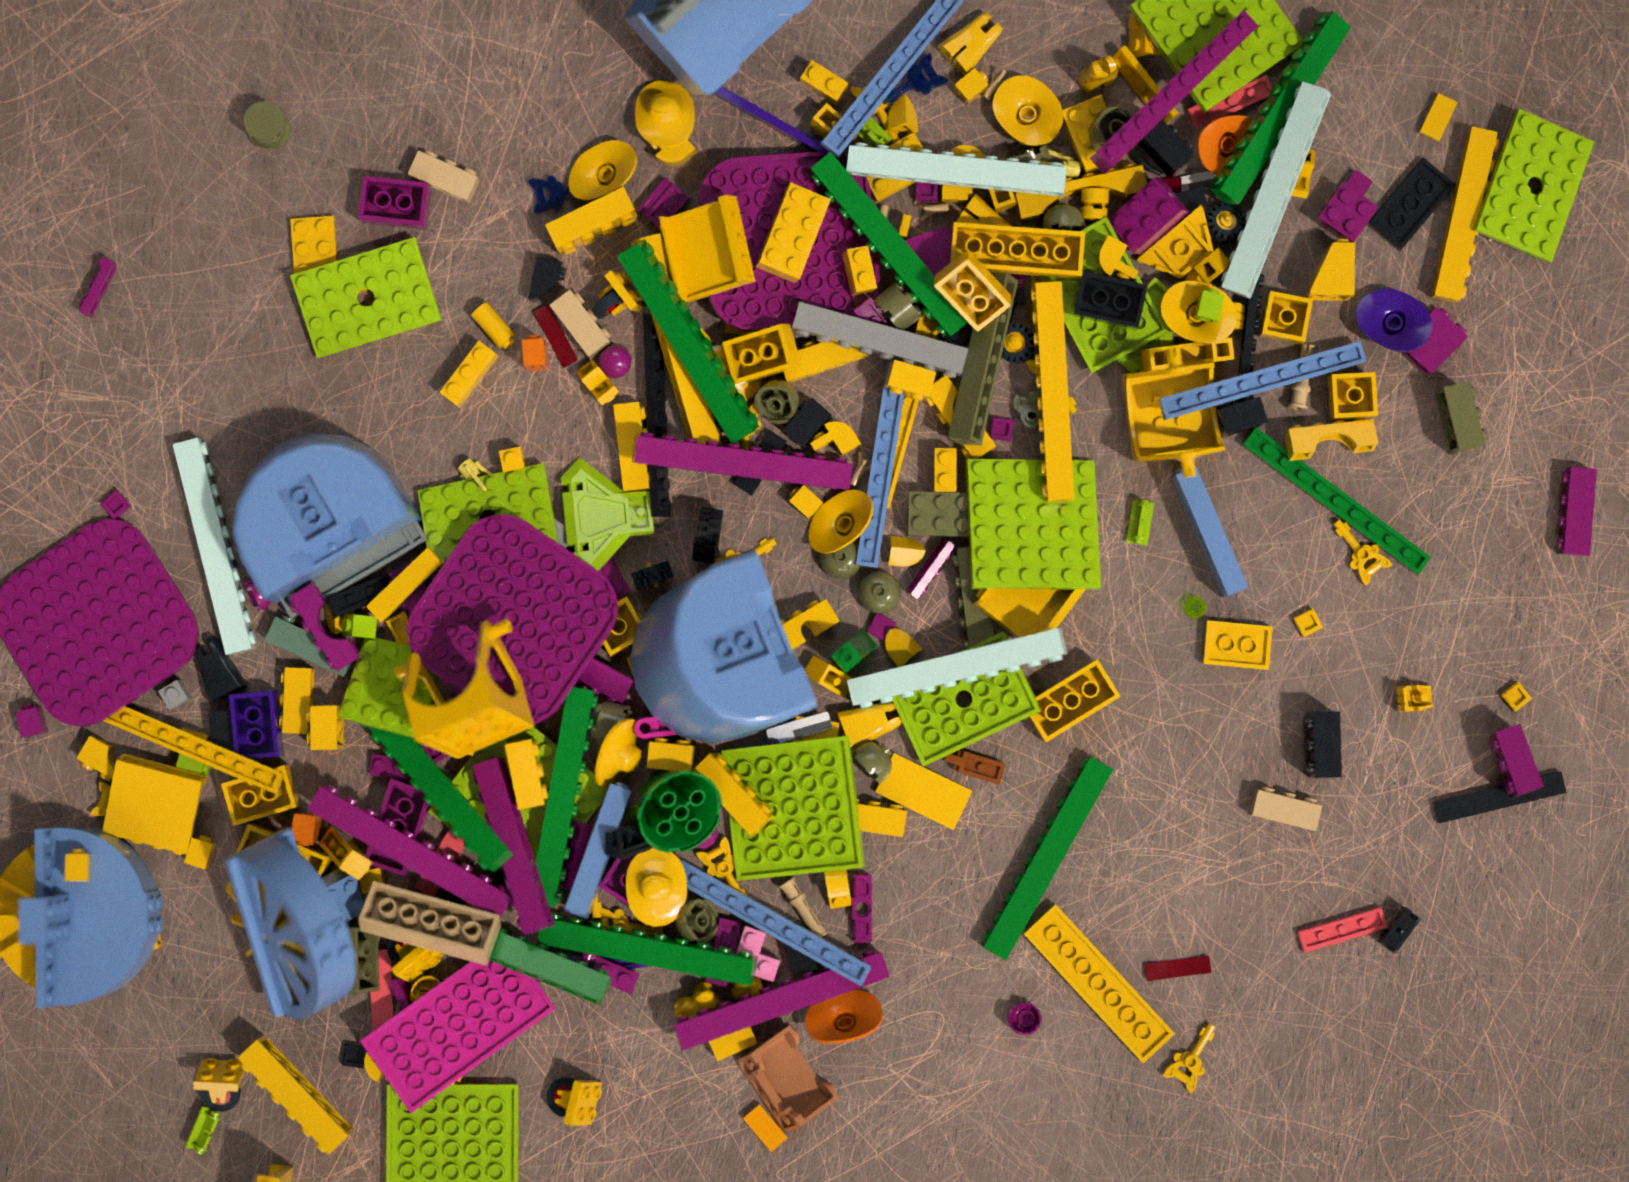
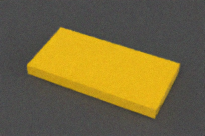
M893 753L891 758L892 770L889 776L878 785L875 792L954 830L972 790Z

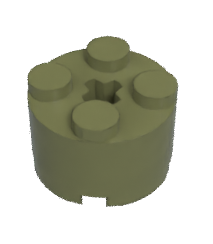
M1112 106L1102 111L1088 128L1089 140L1094 149L1098 151L1134 115L1127 109L1124 110L1117 106Z
M896 281L876 297L874 302L896 329L905 331L924 314L917 305L913 307L915 301L908 292L903 294L904 289Z
M604 701L603 704L598 703L596 708V716H598L597 725H593L591 738H595L596 744L602 745L606 735L619 721L632 718L628 716V711H632V706Z

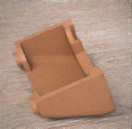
M790 1025L738 1060L742 1072L778 1125L785 1132L801 1128L839 1099L835 1086L830 1082H820L796 1047L799 1044L800 1036L796 1029Z

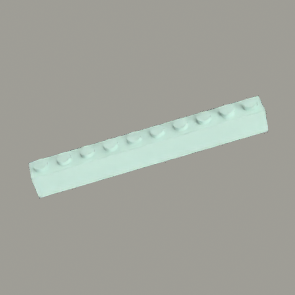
M1302 82L1301 87L1296 89L1294 94L1295 102L1293 107L1289 108L1286 115V125L1279 132V142L1276 149L1274 148L1271 152V163L1269 168L1263 172V183L1260 190L1258 189L1254 195V206L1246 215L1245 222L1247 223L1244 231L1241 230L1237 239L1239 244L1236 251H1233L1230 256L1229 263L1231 264L1228 271H1225L1222 276V288L1226 291L1251 299L1331 97L1327 89L1306 82Z
M855 143V146L849 145L846 171L852 176L1064 197L1067 167H1063L1062 163L1051 162L1050 165H1041V162L1036 160L1021 163L1019 159L1007 158L1006 161H1001L995 156H985L984 159L976 158L974 154H963V157L954 156L953 152L943 151L941 154H932L933 151L927 149H920V152H912L910 148L898 147V150H892L886 145H877L876 148L868 147V144Z
M200 438L175 443L173 448L225 654L233 655L255 649L254 644L257 643L254 631L250 630L251 616L249 610H245V592L239 587L238 581L241 580L238 568L234 567L235 552L233 547H229L228 538H230V533L227 525L224 526L222 518L225 517L223 506L218 504L217 497L220 494L217 484H213L212 476L214 475V469L207 460L206 455L209 454L207 443L203 442Z
M1057 628L849 679L847 683L853 706L859 705L861 709L873 706L872 702L880 700L881 704L894 701L893 696L897 695L907 698L915 696L914 691L922 690L923 693L935 691V686L942 684L944 688L956 686V681L963 679L965 683L977 681V676L985 674L986 678L999 675L998 671L1004 669L1007 670V673L1020 670L1019 666L1028 664V668L1041 665V660L1049 659L1050 662L1063 660L1062 655H1066L1067 650L1062 629Z

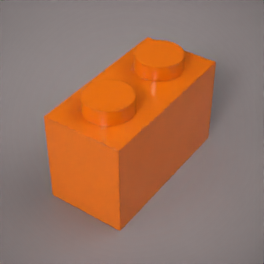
M529 335L527 339L522 340L524 367L528 371L550 369L548 343L545 339L540 338V335Z
M294 813L292 830L296 844L309 846L313 845V842L320 841L323 818L312 813Z

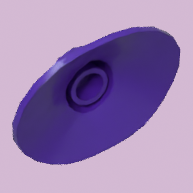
M1395 289L1375 290L1362 298L1357 306L1356 320L1358 327L1365 336L1384 348L1398 352L1417 350L1431 336L1432 319L1428 310L1421 302L1404 292Z

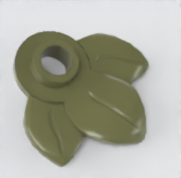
M1033 389L1028 396L1021 393L1014 395V410L1021 415L1020 420L1022 424L1028 428L1039 426V419H1043L1042 410L1038 411L1037 397H1042L1041 389ZM1033 414L1035 419L1028 418V415Z

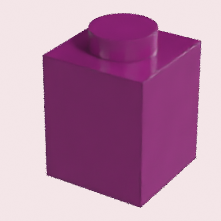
M34 704L22 706V711L15 712L21 738H28L48 732L42 707H35Z

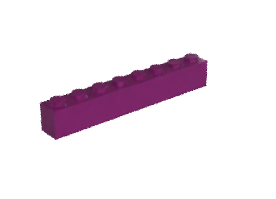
M495 757L473 765L474 771L472 774L474 781L480 789V801L485 805L487 812L485 814L486 821L514 854L501 867L504 868L506 874L504 878L505 884L512 894L511 904L517 910L519 929L525 935L555 926L521 812L518 810L514 789L504 758Z

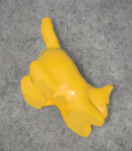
M700 982L695 986L692 996L682 997L673 1004L674 1008H676L673 1013L678 1018L689 1015V1018H693L698 1011L710 1008V1011L719 1008L718 1004L723 1002L720 1001L717 993L713 990L711 983Z

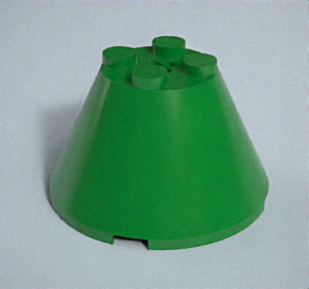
M660 770L652 775L641 787V800L638 811L639 829L648 844L665 853H670V851H689L707 840L719 823L720 805H722L720 792L716 785L701 773Z

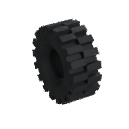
M701 507L692 560L711 564L715 563L722 527L723 510Z

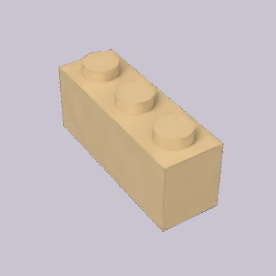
M425 150L424 153L418 151L408 172L409 177L418 182H427L432 188L470 204L480 182L479 178L475 176L476 172L466 167L464 170L456 167V163L445 159L443 162L437 159V155Z
M569 290L551 303L550 307L591 359L611 344L608 340L611 336L604 326L599 328L595 323L598 319L591 309L586 311L582 306L585 301L579 293L573 294Z
M1263 786L1261 790L1255 789L1249 815L1313 831L1317 830L1322 806L1317 805V800L1307 797L1304 798V801L1295 799V794L1283 792V795L1274 794L1275 789Z

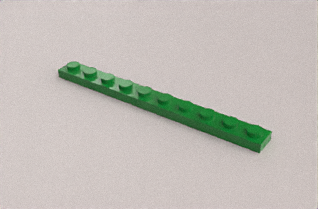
M1255 427L1242 444L1243 447L1416 575H1419L1431 557L1304 462L1301 460L1289 461L1287 450Z

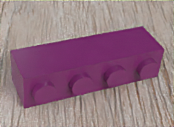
M1568 467L1562 473L1561 483L1564 484V493L1560 495L1562 515L1558 517V527L1561 528L1560 536L1556 540V549H1559L1558 555L1590 556L1597 469Z

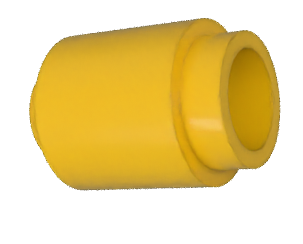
M755 977L754 982L750 986L734 983L735 987L731 988L736 1001L739 1000L738 997L751 993L752 997L760 994L759 990L764 987L760 977Z

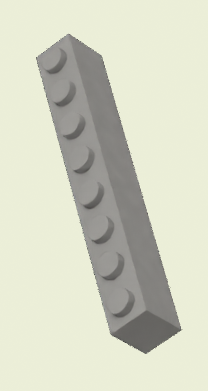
M799 302L792 330L796 331L795 334L798 336L808 337V335L817 337V341L829 343V341L837 342V346L850 349L852 346L859 348V352L871 355L873 352L880 354V358L892 361L895 358L911 365H920L922 368L931 371H942L943 375L949 378L961 376L968 353V348L803 302Z

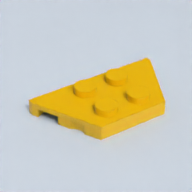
M1202 204L1140 255L1137 261L1181 279L1211 254L1214 248Z

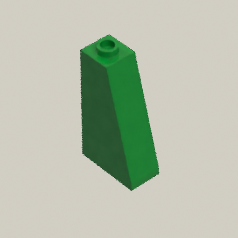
M863 629L836 651L831 658L846 674L878 645Z

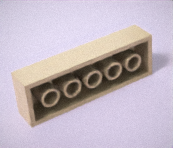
M375 881L372 883L358 919L360 931L486 966L501 928L500 915Z

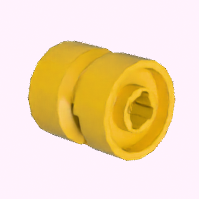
M1102 188L1082 189L1081 202L1084 206L1080 208V212L1083 215L1084 221L1096 223L1105 217L1108 218V209L1105 205L1109 203V190Z

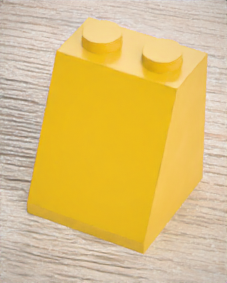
M1336 239L1335 242L1325 249L1304 294L1305 298L1313 299V301H1348L1354 296L1355 243H1349L1348 239Z

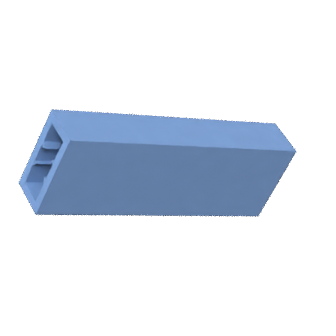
M1195 467L1197 476L1182 478V468L1175 471L1176 475L1171 480L1222 598L1248 588L1197 467Z
M616 782V785L610 783L565 906V910L568 913L585 919L589 917L610 856L605 855V832L622 826L632 798V792L629 790L628 785Z

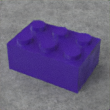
M264 691L229 695L234 752L249 759L284 756L281 728H279L278 692Z

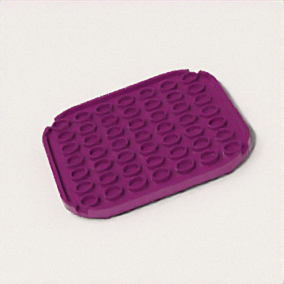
M807 152L731 158L716 165L705 177L699 192V207L718 201V197L723 195L737 197L756 281L709 296L713 309L728 325L743 331H760L779 324H790L792 328L799 302L859 318L852 309L868 296L873 301L878 296L880 288L877 251L873 253L870 249L869 252L877 289L870 293L851 296L842 253L847 249L867 246L866 242L868 240L863 234L859 236L852 228L854 223L850 218L845 219L838 211L840 206L835 201L829 203L800 280L792 283L755 267L785 189L790 182L826 197L824 194L825 188L821 184L817 186L810 177L812 175L810 168L826 156L823 153ZM841 154L837 160L846 169L848 157ZM851 175L871 199V190L867 177Z
M499 514L477 521L461 538L411 612L407 626L408 640L412 653L415 652L421 657L424 667L464 693L473 681L478 666L476 656L481 623L487 620L494 625L507 618L513 630L500 636V639L522 679L533 724L549 718L559 709L611 633L617 620L618 599L610 581L598 570L524 520L511 515ZM490 646L487 662L489 674L503 693L513 697L515 693L513 680L495 648Z
M104 519L87 525L13 574L0 587V637L46 710L55 719L68 725L86 727L106 720L181 670L191 660L196 651L199 626L193 610L144 534L136 527L124 521Z

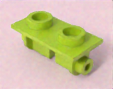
M870 117L858 133L872 148H876L877 145H887L892 140L872 117Z
M1133 499L1126 542L1148 545L1154 503L1147 500Z
M201 1107L185 1148L194 1149L196 1153L203 1155L204 1151H207V1146L211 1139L210 1134L214 1132L217 1122L220 1121V1112L211 1110L208 1107Z

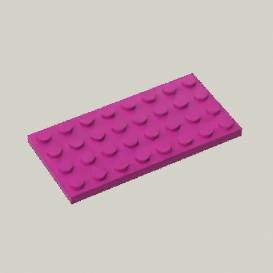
M471 961L360 1042L410 1113H413L556 1008L535 979L492 961H488L487 966Z

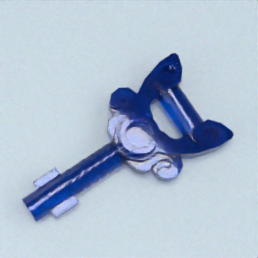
M929 53L924 56L918 66L916 64L911 66L908 70V81L892 90L882 103L884 105L889 102L892 104L898 100L899 96L911 89L915 92L921 91L923 95H928L931 89L944 86L948 80L941 75H937L931 65L932 55ZM923 69L925 70L931 81H928L925 78L924 74L922 73Z
M549 176L547 181L541 179L528 180L529 185L535 190L537 200L534 207L535 214L543 213L551 207L554 210H559L561 203L565 200V195L572 194L569 186L563 187L562 183L557 181L554 176ZM543 188H547L550 192L549 201H545Z

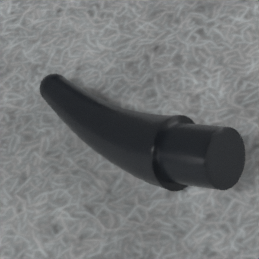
M1137 149L1129 153L1137 165H1143V169L1159 176L1162 175V172L1153 167Z

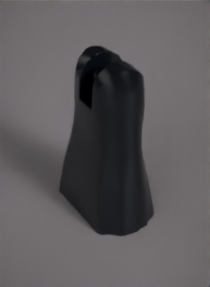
M214 636L207 638L211 653L207 654L200 642L196 644V651L194 653L210 704L228 697L229 693L234 694L248 686L230 657L225 654L221 642Z

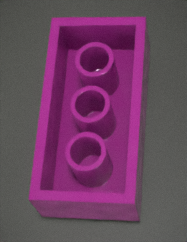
M392 778L390 779L378 818L392 820L397 824L395 826L397 829L411 831L416 835L415 839L420 841L431 806L422 797L425 793L421 788L416 790L412 784ZM368 845L365 855L371 860L372 866L403 876L409 874V868Z

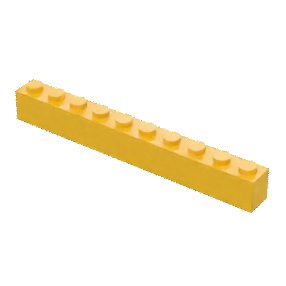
M661 233L639 238L631 242L632 246L643 239L650 243L656 258L665 266L667 276L673 281L669 273L670 265L664 251L665 242ZM651 313L686 437L697 439V444L705 445L706 441L719 442L721 444V432L715 425L713 412Z
M1062 281L1035 283V289H1031L1032 302H1036L1037 310L1032 311L1033 324H1037L1038 332H1034V346L1039 345V354H1035V366L1040 367V376H1036L1037 389H1041L1042 396L1037 397L1038 411L1042 410L1043 419H1039V432H1044V441H1040V453L1045 454V462L1041 463L1042 476L1046 475L1047 484H1042L1043 497H1047L1048 503L1074 501Z

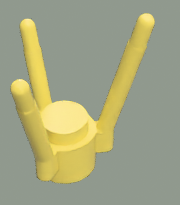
M1048 149L1050 155L1065 160L1061 163L1063 167H1067L1066 178L1077 179L1080 174V161H1074V157L1065 156ZM1040 161L1041 165H1050L1051 163L1046 161Z
M471 458L463 462L458 468V471L461 473L460 478L462 480L473 478L482 490L486 491V486L478 478L480 475L479 470L486 475L492 473L478 461L474 463Z

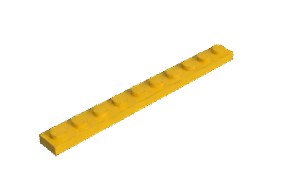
M923 315L919 318L915 334L936 339L938 334L936 326L938 324L933 318L929 320ZM906 393L903 400L887 509H890L919 401L911 399L910 394Z
M126 706L104 720V722L274 794H277L285 776L280 771Z

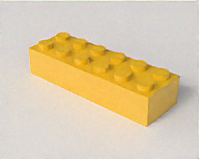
M954 222L951 262L969 249L989 272L1081 279L1085 232Z
M266 1035L257 1039L238 1057L241 1061L239 1063L246 1072H251L256 1077L255 1082L261 1088H266L271 1093L270 1097L276 1104L279 1105L281 1103L286 1109V1115L294 1121L296 1119L301 1124L300 1129L308 1137L312 1136L317 1141L315 1143L316 1146L323 1153L327 1152L330 1154L355 1131Z

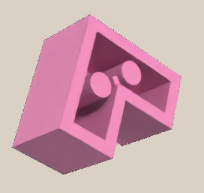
M746 925L737 952L747 950L753 952L752 955L758 956L755 976L773 982L780 959L761 953L760 950L766 932Z

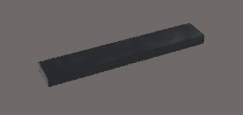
M1559 771L1540 776L1543 783L1542 788L1512 798L1511 794L1508 795L1504 785L1435 801L1433 805L1437 821L1440 824L1567 793L1562 772Z

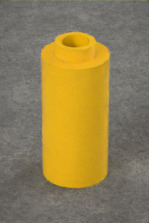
M488 302L480 305L471 314V317L499 349L502 347L507 349L515 342L513 339L515 337L514 332Z

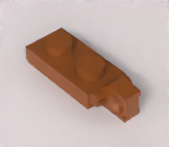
M958 751L957 756L950 754L943 759L945 762L954 764L953 770L999 785L1006 765L1005 763L965 751Z

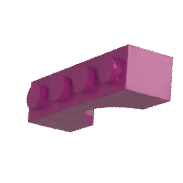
M315 582L289 597L291 600L289 604L296 614L299 613L303 618V621H301L303 627L307 632H312L315 637L313 640L319 651L323 650L327 655L325 660L331 669L335 668L336 671H339L362 656L351 638H335L323 629L320 621V612L326 599Z

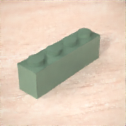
M283 615L282 618L275 616L265 641L340 676H348L354 661L339 671H336L335 668L331 669L325 660L327 658L323 650L319 651L313 640L315 637L311 631L307 632L303 625L299 627L293 624L295 620Z

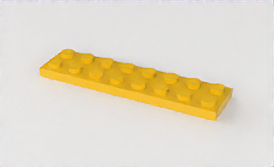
M1056 904L1023 933L1142 1063L1148 1060L1175 1034Z

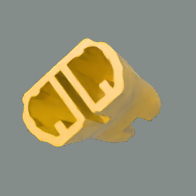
M988 12L979 15L938 45L940 52L962 75H967L975 67L1002 32L1003 27L999 23L995 24L986 34L981 30L993 17Z
M1107 55L1098 61H1093L1089 67L1079 72L1078 85L1082 90L1090 94L1099 90L1102 84L1109 86L1116 83L1118 76L1116 60Z
M976 193L956 220L959 223L1011 226Z
M893 701L873 704V706L861 709L859 707L837 712L841 728L845 732L844 736L850 737L851 752L862 743L872 742L903 723L900 716L887 720L885 712H890L896 708Z

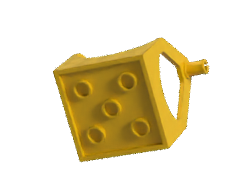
M1181 347L1166 349L1169 364L1167 369L1121 374L1132 461L1142 462L1178 458V460H1181L1182 478L1197 476L1194 463L1196 456L1223 451L1225 446L1219 430L1216 406L1163 420L1158 399L1214 383V362L1184 366L1181 360Z
M507 618L494 625L487 620L481 623L476 656L478 663L476 674L467 690L450 703H445L430 673L424 667L421 657L417 653L409 654L407 663L394 668L396 677L399 680L404 679L402 690L415 741L458 759L534 726L522 679L500 639V636L513 630ZM490 646L495 648L515 686L513 697L503 693L489 674L487 662ZM417 678L422 679L437 706H425L414 700Z

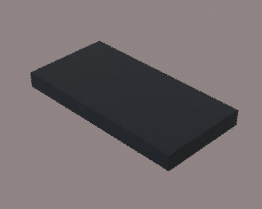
M1423 157L1373 215L1367 225L1400 252L1456 184Z

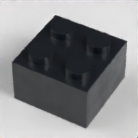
M1254 395L1241 398L1238 404H1233V401L1217 407L1216 413L1221 438L1263 426L1268 422L1261 397L1254 398Z

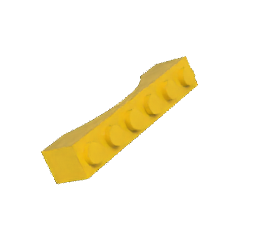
M1129 164L1124 166V169L1118 171L1115 168H1111L1105 175L1089 173L1083 175L1082 179L1073 180V178H1066L1064 197L1016 193L1015 200L1020 223L1040 219L1055 203L1067 196L1081 192L1084 188H1102L1123 199H1130L1147 185L1143 165Z

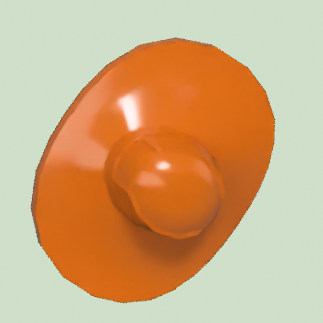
M1242 115L1224 116L1212 120L1201 130L1197 139V153L1202 165L1210 173L1217 175L1225 166V160L1234 152L1237 141L1246 133L1247 126L1253 120L1252 118Z
M852 990L811 1005L805 1016L806 1030L811 1038L820 1043L836 1044L849 1042L868 1036L876 1031L882 1023L883 1011L881 1003L875 995L867 991Z

